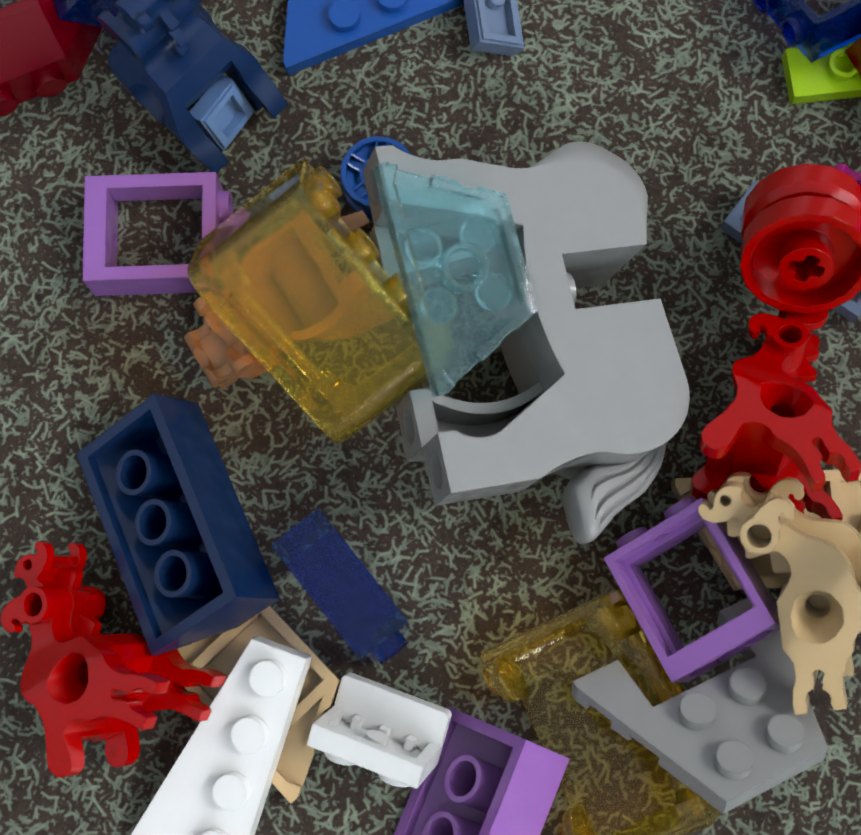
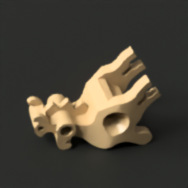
M735 472L726 478L718 492L713 489L707 494L708 502L703 501L698 507L699 514L702 519L711 523L727 521L728 536H740V541L745 547L747 559L770 553L773 572L776 574L789 572L778 597L777 608L782 647L795 668L796 681L793 688L795 715L807 714L809 709L808 692L814 689L819 670L824 673L823 690L830 695L833 709H847L848 701L844 677L854 675L852 653L854 652L855 638L861 632V537L858 531L847 522L837 519L813 518L797 510L789 495L793 494L796 500H802L804 497V486L798 479L792 477L780 479L767 492L760 493L750 486V473Z

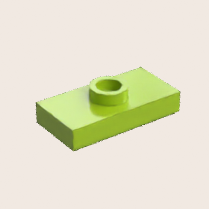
M855 41L786 48L781 57L790 105L861 97V76L845 53V50Z

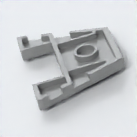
M746 598L721 610L717 626L720 627L753 608L749 599ZM780 630L740 652L746 660L745 662L657 706L650 704L619 660L572 682L571 695L579 704L586 709L591 705L611 720L610 728L627 741L634 738L658 756V765L722 814L824 760L828 750L827 743L810 702L807 714L795 715L793 688L796 681L793 662L783 650Z

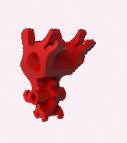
M779 310V316L766 313L755 314L749 320L747 332L752 339H757L760 332H762L766 337L765 341L756 354L739 359L733 363L731 379L736 391V398L727 405L723 413L708 423L701 433L699 446L701 453L707 456L706 465L699 469L692 478L690 485L691 494L697 500L700 498L707 500V494L710 490L713 489L718 492L727 477L740 471L751 474L750 486L760 493L767 492L780 479L792 477L798 479L804 486V497L802 500H796L793 494L789 495L797 510L804 514L806 508L809 513H815L821 518L842 521L843 515L839 507L822 490L826 478L820 463L823 460L826 465L838 468L841 476L847 483L858 480L861 473V463L850 446L838 436L832 426L833 411L812 386L806 384L815 381L817 371L810 362L818 359L820 339L815 334L811 335V332L821 328L826 323L828 310L807 314Z
M37 541L35 543L37 554L24 555L17 561L14 577L15 579H23L27 589L4 607L1 612V624L4 630L10 633L21 632L23 629L22 624L29 625L32 636L31 650L22 671L20 688L22 696L35 706L42 718L46 737V759L52 774L58 778L78 775L84 768L85 763L82 742L92 740V742L105 740V755L107 762L111 766L133 765L139 758L140 751L138 728L142 730L154 728L157 716L152 712L172 709L185 714L197 722L208 720L212 709L200 701L199 694L191 691L187 692L184 686L197 687L203 685L210 688L220 687L223 685L227 675L211 668H197L187 663L177 649L161 655H151L145 637L138 633L102 635L100 633L102 623L98 619L104 614L106 598L100 588L84 586L81 583L83 579L82 571L87 560L86 548L83 544H68L70 555H54V547L51 543Z

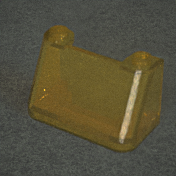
M620 588L592 599L479 654L484 663V679L491 692L498 697L502 696L509 703L521 700L542 746L570 758L560 785L571 808L562 817V827L559 828L558 835H690L710 827L719 817L720 811L658 765V756L634 738L627 741L610 728L611 720L591 705L588 709L584 708L571 695L572 682L616 660H619L652 706H657L686 691L682 682L671 683Z

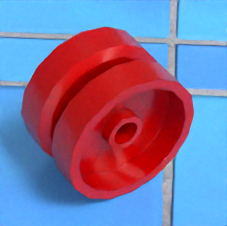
M808 163L781 168L760 180L746 197L742 214L741 236L743 240L740 252V269L745 286L763 303L780 311L803 314L831 310L853 299L861 290V186L852 176L832 166Z

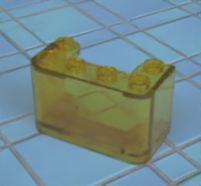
M303 157L198 242L188 266V276L203 300L331 440L342 444L403 399L409 391L415 390L452 362L451 348L454 346V342L447 329L451 326L450 319L441 306L433 298L424 302L420 297L416 296L408 283L398 273L390 277L376 261L380 254L368 235L359 227L351 231L340 218L341 206L336 198L342 195V190L336 180L323 166L320 165L314 169Z

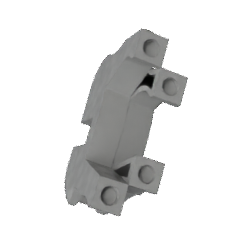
M577 141L564 144L529 168H510L462 158L430 160L408 154L393 145L375 146L363 170L374 226L362 246L365 264L376 280V285L371 291L373 299L478 271L487 272L489 275L491 307L497 336L507 367L519 392V395L497 402L474 403L452 399L427 388L409 391L396 406L407 462L425 461L434 506L522 492L539 479L551 473L570 479L562 493V503L569 530L579 544L592 542L617 513L639 498L651 485L662 465L666 442L683 425L690 402L687 377L661 298L575 309L576 288L605 284L647 244L648 195L643 181L637 172L622 158L599 145L589 142Z

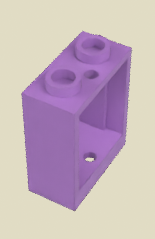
M216 172L85 176L83 282L95 296L224 292V275L233 274L231 242H224V224L233 222L231 191L223 190ZM202 199V264L117 266L118 201Z
M688 497L675 503L664 512L666 520L650 530H647L646 527H640L628 532L616 541L618 549L604 557L607 566L671 683L689 682L780 630L777 605L750 559L746 558L745 551L737 537L728 536L727 521L711 523L700 516L699 505L703 501L708 502L704 498L696 501L694 497ZM707 527L753 608L684 647L640 567Z

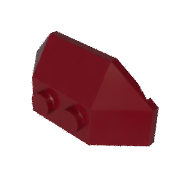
M20 0L0 8V117L11 114L17 109L18 104L37 96L52 97L58 95L65 90L67 84L79 79L103 28L96 18L105 10L100 0Z

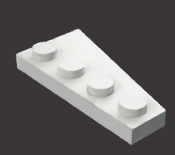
M261 636L252 638L210 705L212 711L208 720L199 723L131 835H255L312 655Z

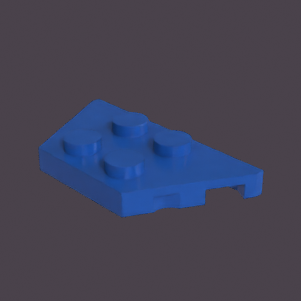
M288 0L283 54L285 71L289 76L464 5V0Z

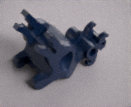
M116 0L113 4L119 10L117 16L104 10L96 17L101 26L108 33L111 32L118 41L109 53L108 65L111 72L121 85L211 172L218 173L229 161L198 126L187 108L224 73L235 82L257 110L263 107L269 116L275 118L288 105L276 85L262 69L258 60L244 46L234 42L220 32L212 21L210 14L200 6L202 0Z

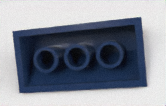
M154 393L77 453L79 463L151 655H161L237 628L280 599L199 403Z

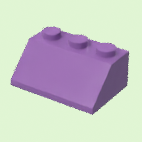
M446 706L451 711L452 716L439 762L417 789L412 788L394 835H540L570 758Z

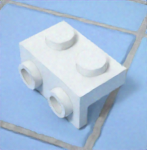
M348 672L341 678L334 706L312 724L307 746L324 752L326 758L334 763L346 766L358 765L378 773L379 778L389 785L396 787L411 786L417 789L439 762L452 713L447 708Z

